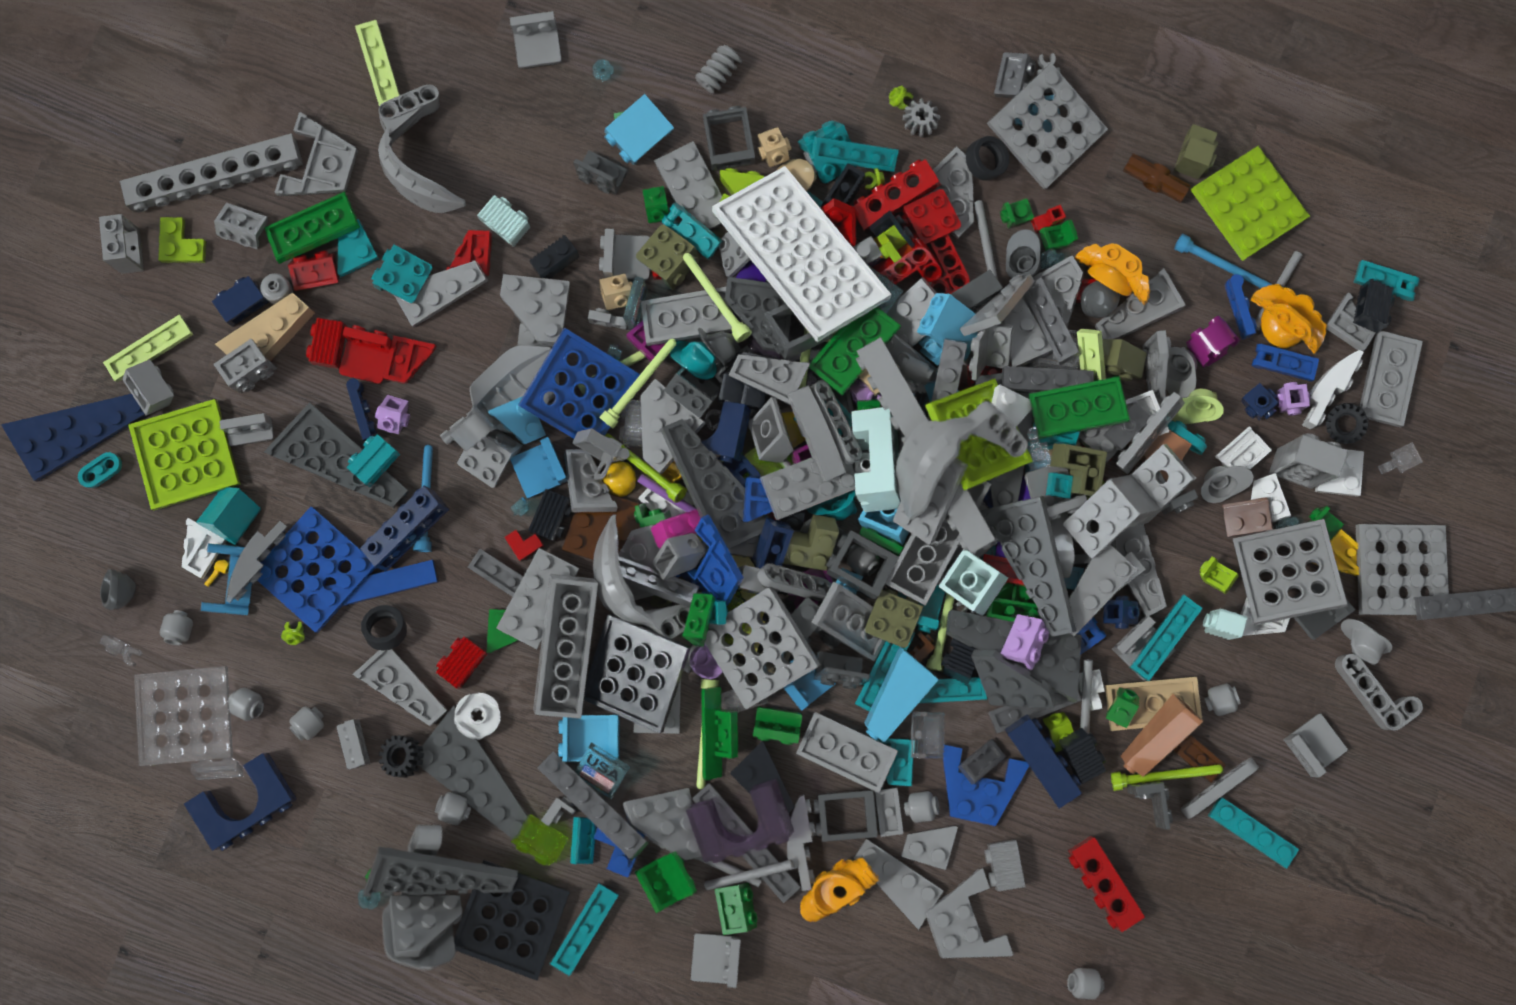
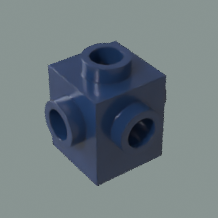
M1259 383L1242 397L1241 402L1246 407L1244 409L1245 412L1252 419L1256 417L1260 421L1263 417L1266 420L1269 419L1277 411L1275 407L1278 404L1276 400L1278 397L1271 389L1268 388L1266 390Z
M1116 596L1115 600H1108L1104 605L1103 623L1115 624V629H1129V625L1138 624V602L1129 601L1127 596Z

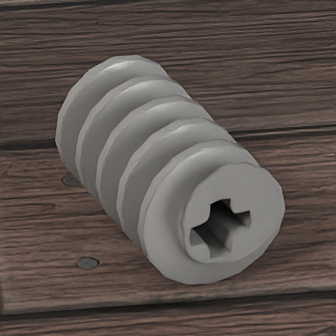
M727 45L719 46L717 53L712 54V59L707 60V66H703L701 73L695 75L697 82L712 94L714 93L713 88L721 89L718 81L722 83L727 82L723 76L724 74L731 77L732 73L729 71V68L737 69L734 62H743L740 56Z

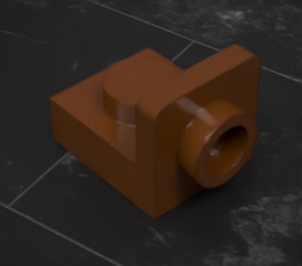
M919 631L915 636L924 646L921 648L918 644L909 654L920 662L935 648L932 645L935 641L928 633L922 634Z

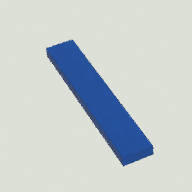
M429 560L369 575L342 606L438 583L434 561ZM336 584L325 586V588L327 590H332L335 588ZM315 594L309 598V605L311 607H317L321 603L319 595Z

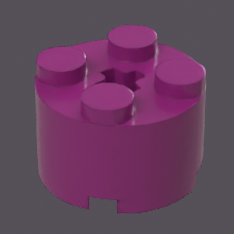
M1220 316L1213 318L1208 323L1209 326L1204 330L1201 327L1195 330L1190 335L1191 338L1186 342L1188 349L1195 355L1203 368L1206 365H1212L1225 356L1230 345L1234 348L1240 342L1237 335Z

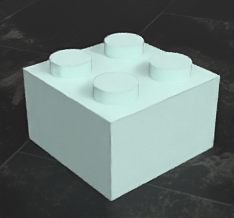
M963 550L938 587L972 611L983 616L1008 580V577L975 554L970 553L968 550L965 552Z

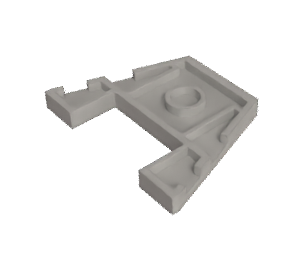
M299 112L294 132L314 138L313 147L303 179L280 174L275 194L278 196L346 192L358 150Z
M983 868L977 869L973 875L961 882L956 889L925 912L941 958L1002 957L1013 955L1007 935L1003 934L988 941H983L968 897L990 889Z

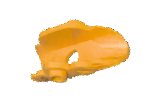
M1113 243L1103 247L1093 244L1076 254L1074 259L1081 264L1091 266L1087 272L1097 281L1124 296H1130L1133 292L1135 297L1144 306L1148 303L1150 298L1148 276L1142 274V262L1137 256L1120 245Z
M1280 284L1265 286L1253 294L1251 301L1264 309L1261 316V330L1269 343L1276 347L1288 348L1295 346L1303 340L1313 354L1318 351L1325 339L1327 324L1323 322L1322 315L1318 311L1313 310L1314 301L1310 296L1296 295L1292 289L1284 288Z
M858 858L854 861L841 859L833 866L832 870L829 872L823 871L815 878L816 881L812 889L802 898L800 904L801 915L806 921L817 922L839 911L847 904L850 906L854 905L859 901L860 896L865 893L866 889H870L879 881L877 874L863 858ZM842 886L846 889L847 893L843 897H838L834 893V888Z

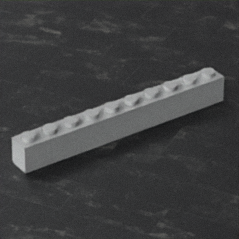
M880 337L857 351L859 357L856 360L862 370L867 369L870 377L867 380L873 390L878 388L882 395L878 399L884 410L889 408L893 417L889 419L896 430L901 429L904 434L901 440L905 444L912 431L920 423L928 420ZM960 483L947 511L950 517L946 520L953 531L957 529L961 535L958 541L964 552L969 549L970 553H973L994 541L995 538L968 490L964 491Z

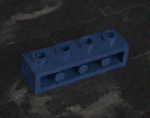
M423 486L415 491L413 497L400 506L397 512L389 520L385 521L381 528L374 535L370 536L360 549L374 567L386 572L450 509L434 490Z
M1028 714L1007 727L1005 731L1060 809L1082 794L1078 788L1082 784L1074 773L1068 774L1065 769L1068 767V764L1062 755L1058 757L1055 755L1053 749L1056 747L1049 736L1044 738L1039 732L1043 728L1036 718L1031 720Z

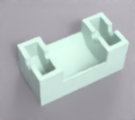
M881 407L852 411L853 434L858 439L861 451H870L871 472L855 474L856 496L859 502H861L864 512L898 509L901 502L895 476L899 457L898 430L894 428L889 419L893 417L889 408L887 410Z

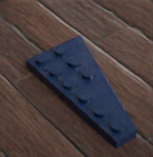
M128 394L1 424L32 479L38 482L128 428L129 424L136 423L146 417L133 395Z

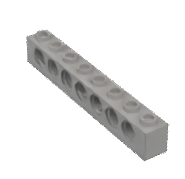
M287 134L120 181L126 206L133 212H144L149 207L166 206L174 200H188L192 195H205L211 193L214 189L231 188L239 182L249 183L257 177H271L276 172L283 170L293 171L298 168L297 166L303 165L297 140L292 134ZM275 154H281L278 160L272 161ZM259 159L258 165L251 167L252 162ZM238 165V169L230 173L231 167ZM217 171L216 176L209 179V174ZM191 177H195V181L188 185V180ZM174 183L172 189L166 190L168 184ZM148 189H152V193L149 196H145V192Z

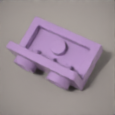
M1017 614L1001 652L1003 658L1022 662L1028 669L1033 670L1035 664L1040 659L1043 644L1047 642L1049 637V631L1043 620Z

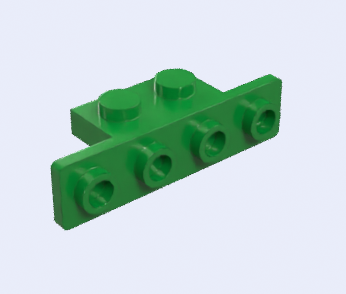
M717 686L701 690L702 767L704 780L722 777V757L731 759L738 757L737 712L721 709V687Z

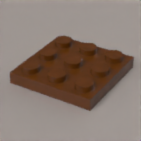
M610 495L612 501H615L618 506L616 512H574L562 550L594 560L598 539L609 518L612 515H616L619 554L631 531L640 528V524L636 522L634 517L635 506L639 504Z

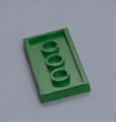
M342 192L264 227L274 256L277 262L281 264L360 228V225L347 194Z
M876 307L840 328L811 361L808 368L843 396L864 372L856 360L859 357L857 351L880 337L886 346L900 330L901 325L880 308Z
M1120 376L1029 394L1038 439L1125 423L1130 420Z

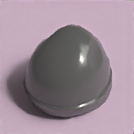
M1094 281L1082 293V311L1089 317H1105L1117 307L1120 298L1119 293L1099 281Z
M108 569L100 588L102 605L108 610L123 608L132 600L136 592V583L127 574Z

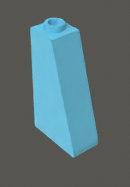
M902 647L898 649L864 722L868 728L866 732L874 740L880 738L885 742L938 681V678Z

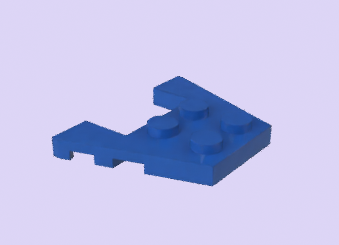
M705 515L701 517L695 532L709 546V550L697 571L693 568L676 575V577L681 576L687 582L698 585L702 591L701 594H712L715 596V600L726 601V606H728L744 577L711 517Z
M942 744L941 752L950 817L996 826L1029 767L1028 763L1008 758L1004 782L982 777L972 785L963 773L958 772L962 748Z

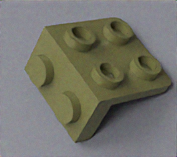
M661 225L636 254L637 260L659 275L671 290L681 285L685 276L691 270L683 260V255L690 253L697 264L701 256L694 245L666 225Z
M885 588L884 591L881 590L879 596L875 599L876 602L866 624L865 632L905 648L909 644L923 606L918 605L919 602L911 597L906 596V599L897 596L898 593L896 591Z

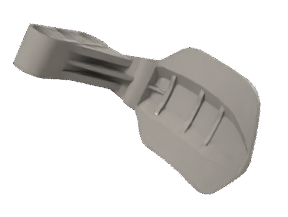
M428 84L390 99L379 106V118L384 134L380 140L378 152L380 164L386 177L400 194L422 209L435 213H445L466 206L465 200L451 193L438 183L411 170L397 158L392 150V144L422 117L438 110L440 105L438 89ZM388 114L393 115L392 117H386Z
M515 346L502 354L471 384L470 396L473 406L469 416L450 435L465 452L489 432L499 430L512 433L504 428L503 424L494 416L492 417L488 411L524 396L551 351L550 347ZM559 373L555 376V382H556L558 385H559ZM549 391L544 394L543 400L546 404L553 398L554 393Z
M989 401L981 403L967 417L950 419L943 422H922L912 431L898 457L895 472L899 496L906 515L910 519L914 520L927 509L939 479L945 469L958 456L961 441L966 440L970 434L1002 446L1013 457H1018L1025 453L1028 447L1026 439L993 403Z
M612 515L598 539L594 552L593 573L594 579L598 582V596L603 606L622 620L645 625L647 629L673 639L685 629L686 623L680 620V614L687 621L690 608L679 604L644 611L642 607L635 604L633 594L622 576L618 556L616 515ZM663 626H665L668 629L669 635H666L663 632Z
M417 825L408 844V852L436 856L442 841L441 825ZM401 892V895H408L406 892ZM390 904L386 906L382 915L385 952L391 960L406 966L429 970L446 964L453 959L455 945L452 925L435 943L432 942L427 946L425 952L419 957H394Z

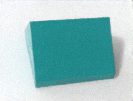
M227 487L216 494L196 523L236 545L259 514L261 508L239 488Z

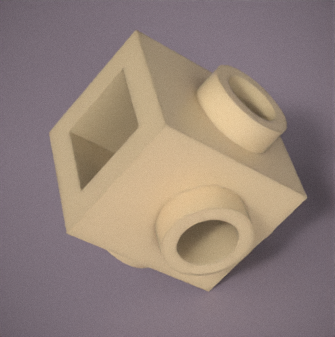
M778 127L758 134L760 143L758 152L762 160L766 159L769 167L790 160L788 151L791 150L789 140L787 137L783 138Z
M626 274L600 279L601 295L606 310L632 304V295L635 294L632 281L628 282Z

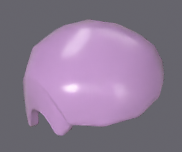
M705 643L704 647H696L691 652L690 666L696 675L709 680L721 675L722 670Z

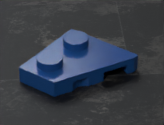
M746 478L743 522L751 521L772 512L760 478Z

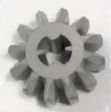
M922 98L919 100V104L913 100L910 104L911 107H905L904 111L906 114L903 115L902 120L906 122L905 129L912 128V135L918 131L919 136L923 137L924 131L930 135L932 129H937V121L940 120V115L936 114L938 111L937 106L931 108V100L927 104H924ZM918 115H922L924 120H920Z

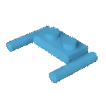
M208 543L207 552L229 554L230 562L225 604L202 602L201 611L248 615L251 582L245 587L247 592L240 600L234 599L231 603L226 601L232 572L245 547Z

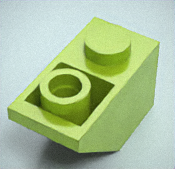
M732 168L720 170V181L731 195L764 178L760 173L754 171L740 173Z

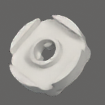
M473 693L463 697L455 709L454 722L458 730L466 737L472 739H483L491 735L500 722V710L496 700L485 693ZM482 711L481 716L484 719L482 721H474L471 712Z

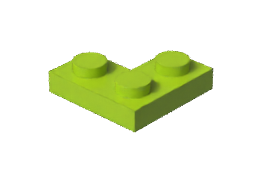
M160 217L158 260L161 263H205L206 241L204 239H184L185 219L182 217Z

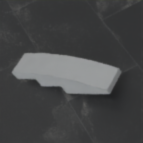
M805 386L788 393L787 396L799 430L806 439L812 458L816 460L822 480L828 481L846 473L831 432L810 387Z

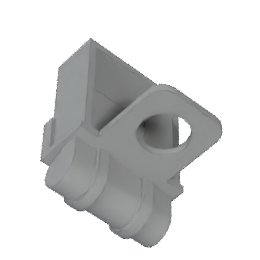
M592 428L577 432L572 443L601 461L594 475L595 480L603 479L606 476L612 462L624 461L630 455L629 450L622 448L620 442L613 438L605 437ZM606 464L604 471L600 474L602 467Z

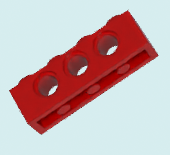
M926 159L915 161L909 166L910 169L908 171L895 174L891 177V182L885 186L883 184L878 185L872 190L871 195L866 198L862 196L854 201L855 216L866 233L871 231L869 226L889 210L895 216L902 211L903 206L924 197L941 186L939 179ZM911 178H919V184L916 187L908 186V181ZM899 190V198L895 200L889 198L891 191ZM874 202H881V209L877 212H872L871 205Z
M1090 836L1068 850L1071 855L1068 857L1070 863L1075 870L1079 868L1083 874L1081 877L1083 884L1087 889L1091 888L1096 896L1093 899L1100 909H1105L1108 914L1106 920L1113 930L1116 928L1118 931L1123 932L1145 918L1095 837ZM1090 859H1095L1097 862V867L1093 871H1088L1086 867ZM1103 879L1109 881V888L1105 891H1101L1099 888V883ZM1115 899H1120L1122 902V906L1118 911H1113L1112 902Z

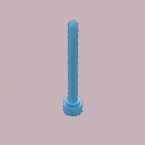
M1183 233L1174 247L1175 250L1181 253L1191 252L1234 275L1239 274L1245 281L1259 288L1271 285V283L1193 244L1194 241L1190 240L1191 237Z
M431 445L424 447L421 488L423 486L431 488L433 454ZM428 531L413 545V551L431 552L432 542H430L428 537Z

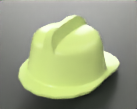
M1202 388L1195 389L1187 398H1182L1185 404L1172 420H1178L1184 424L1214 421L1222 416L1224 407L1218 401L1216 392Z

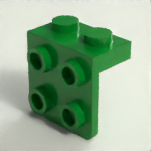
M675 851L635 871L656 913L696 893L694 880L688 875L682 858Z

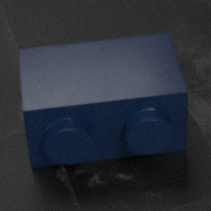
M248 276L238 279L230 289L219 292L216 298L212 300V303L226 323L234 327L269 303V301L262 295L256 282Z
M766 517L753 556V561L758 568L761 569L766 564L782 567L794 532L787 522Z

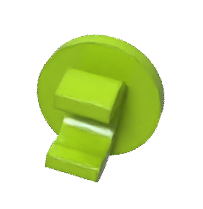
M903 86L895 87L889 95V103L893 107L897 106L899 109L904 110L907 105L904 104L903 99H912L913 95L906 92V88Z
M878 168L874 169V174L872 172H865V178L870 177L872 179V184L865 185L866 190L873 189L875 185L876 187L881 184L885 185L883 172H879Z
M286 622L285 630L281 634L282 640L289 645H297L303 642L305 634L303 633L302 623L298 622L297 628L291 629L290 623Z

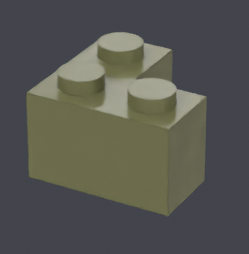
M1192 124L1187 131L1173 171L1195 179H1199L1203 173L1206 174L1209 167L1213 166L1217 156L1214 154L1218 145V141H1215L1217 132Z
M1102 339L1105 372L1118 375L1120 380L1132 381V378H1142L1147 354L1145 351L1122 339Z
M1054 444L1050 466L1070 470L1069 475L1073 476L1071 493L1092 496L1102 487L1107 452L1068 444Z
M813 514L807 534L793 532L783 563L826 571L828 567L826 563L832 555L839 534L835 518Z

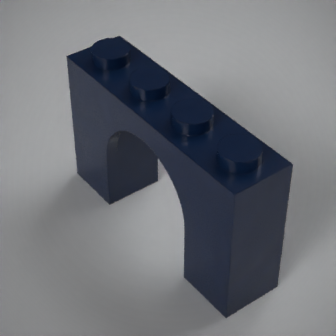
M724 401L716 432L710 438L701 441L709 451L714 453L716 458H719L720 462L732 464L733 461H741L751 409L745 404Z
M262 753L243 765L258 792L257 806L247 818L235 820L227 816L210 790L203 791L184 803V806L212 851L220 849L222 852L234 845L232 841L240 836L242 839L253 832L252 828L257 824L265 825L273 819L271 815L277 811L283 813L293 806L291 802L297 798L269 753Z

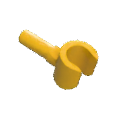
M219 560L215 563V570L204 583L207 587L212 584L220 572L228 573V561Z

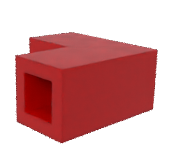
M1058 205L1048 209L1045 214L1033 218L1031 223L1035 233L1038 234L1039 230L1043 227L1061 225L1066 216L1062 206Z
M514 530L504 537L520 562L536 553L538 548L542 549L545 547L537 534L524 541L519 532Z

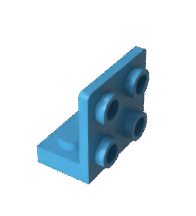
M549 437L540 440L541 445L515 455L510 459L528 499L543 493L545 489L550 490L568 482Z
M815 669L783 687L801 711L833 686L823 685L820 683V680H814Z

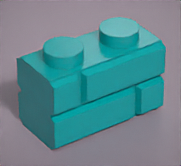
M378 434L375 437L370 436L364 442L363 446L365 448L360 453H354L348 460L349 465L346 467L368 487H371L400 456V453Z

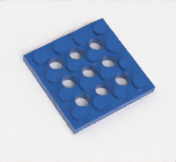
M564 328L518 406L573 439L577 432L591 428L605 436L610 426L599 417L604 411H608L609 408L612 410L640 374ZM570 353H576L578 356V362L573 366L567 363V356ZM593 364L597 368V373L593 377H588L586 375V368ZM559 372H564L567 377L566 382L562 385H558L555 382V376ZM608 376H613L616 380L615 386L611 389L606 388L604 383ZM578 384L585 386L586 391L582 396H576L574 393V388ZM551 391L554 393L555 400L552 404L544 402L543 397L546 392ZM598 395L604 398V404L600 408H596L593 405V399ZM567 403H571L574 406V412L569 416L564 415L562 410L563 406ZM589 414L593 418V423L589 427H584L581 422L582 418Z
M311 506L285 534V538L260 562L263 564L260 571L262 576L257 581L315 633H319L342 607V604L376 567L373 566L359 547ZM313 532H317L319 536L318 541L315 544H310L308 536ZM334 547V556L327 559L324 556L325 549ZM297 549L303 551V558L299 561L293 559V553ZM349 561L351 563V570L347 573H342L340 569L341 564ZM317 563L320 571L317 575L311 576L309 568L312 564ZM286 566L288 568L287 576L279 578L278 569ZM329 578L336 580V586L332 590L325 588V583ZM302 580L305 585L304 589L296 593L294 584ZM315 594L319 595L321 603L317 607H311L309 605V598Z

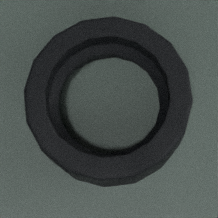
M985 136L976 140L968 147L966 164L974 177L989 181L1002 175L1007 170L1009 153L1001 140L994 136ZM980 147H986L993 153L996 161L994 170H989L982 164L979 157Z
M381 605L369 610L364 615L361 622V631L368 645L376 650L384 651L397 647L404 640L407 634V625L398 609L389 605ZM385 618L396 620L397 627L392 634L381 638L372 635L371 629L377 621Z

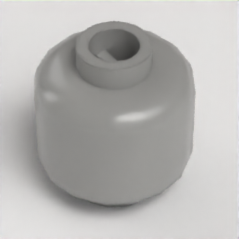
M269 274L261 282V293L272 304L278 303L293 293L290 281L281 274Z
M854 544L850 547L847 553V565L858 575L871 576L880 566L879 556L860 545Z
M179 610L165 615L160 628V635L164 638L163 641L177 646L187 642L190 639L193 621L187 617L186 612Z
M1228 683L1210 688L1208 690L1209 697L1205 698L1208 710H1213L1217 716L1236 712L1238 705L1241 704L1236 688L1231 687Z
M248 688L238 689L228 699L230 713L245 721L258 718L264 709L262 696Z
M306 706L302 707L290 719L291 726L289 729L301 741L303 739L311 740L323 729L324 723L321 719L324 716L316 707L312 709Z
M929 791L911 793L908 802L904 803L906 816H910L915 823L933 821L936 815L939 814L937 796H933Z
M448 792L444 796L441 795L439 797L435 813H438L437 816L440 821L459 825L462 820L466 821L468 819L471 807L467 806L468 800L466 797Z
M1076 968L1069 975L1067 985L1075 998L1094 1000L1103 991L1104 980L1095 969Z

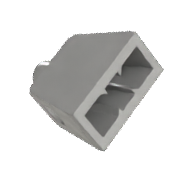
M694 533L666 539L653 560V564L661 578L666 580L695 568L702 556L709 550V546L704 541L700 542Z

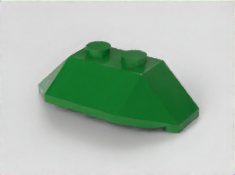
M1007 583L1002 587L986 613V617L1011 622L1015 621L1017 614L1041 619L1035 602L1026 593V587Z

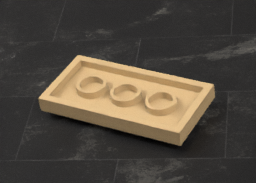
M1197 677L1105 685L1108 710L1117 696L1119 687L1130 689L1140 697L1139 708L1128 727L1124 728L1109 720L1110 731L1144 728L1172 694L1188 704L1202 720Z

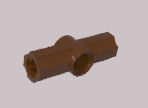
M1134 153L1123 169L1125 173L1143 182L1144 187L1155 193L1161 192L1179 203L1182 202L1191 186L1173 176L1167 167L1158 163L1152 164Z

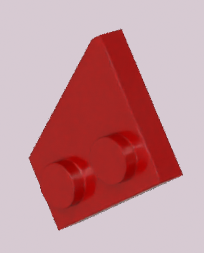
M468 230L463 239V244L458 247L454 254L456 257L450 267L447 266L446 270L477 261L485 276H489L492 232Z
M393 335L383 379L407 384L436 350L437 346Z

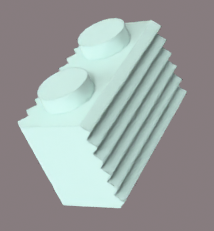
M494 195L477 216L480 221L514 247L527 230L530 229L527 221L529 218L520 210L515 212L511 209V203L504 197L499 199Z
M1221 608L1212 610L1204 617L1205 633H1210V635L1214 634V636L1223 637V639L1227 638V640L1240 638L1244 632L1247 616Z

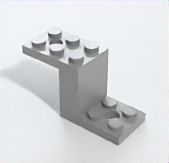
M1163 444L1131 475L1109 479L1063 525L1090 558L1094 559L1127 528L1151 521L1190 485L1196 477L1167 444ZM1161 470L1168 473L1166 483L1161 482L1158 478ZM1092 520L1098 522V532L1091 530L1090 523Z

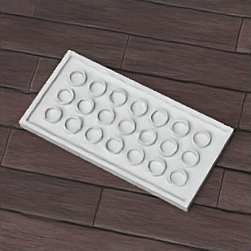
M786 166L712 206V212L817 342L891 298V293Z

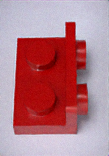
M320 251L315 253L313 257H306V255L294 257L288 264L294 291L338 283L339 277L334 262L335 253L328 254V251Z

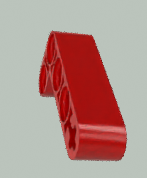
M946 235L939 239L944 242V247H937L934 242H931L929 245V249L936 257L942 270V277L932 282L930 286L933 289L941 288L944 294H952L961 288L954 285V279H961L964 285L969 283L970 279L949 235ZM951 259L954 262V266H945L943 260Z
M913 239L912 241L915 244L913 248L908 243L899 248L897 251L902 258L894 263L889 257L871 268L877 277L881 275L886 276L880 281L883 285L886 284L888 289L916 270L928 282H935L941 277V267L923 240ZM916 250H923L919 255H914ZM900 262L904 263L900 268L895 267ZM935 266L933 270L926 271L928 267Z

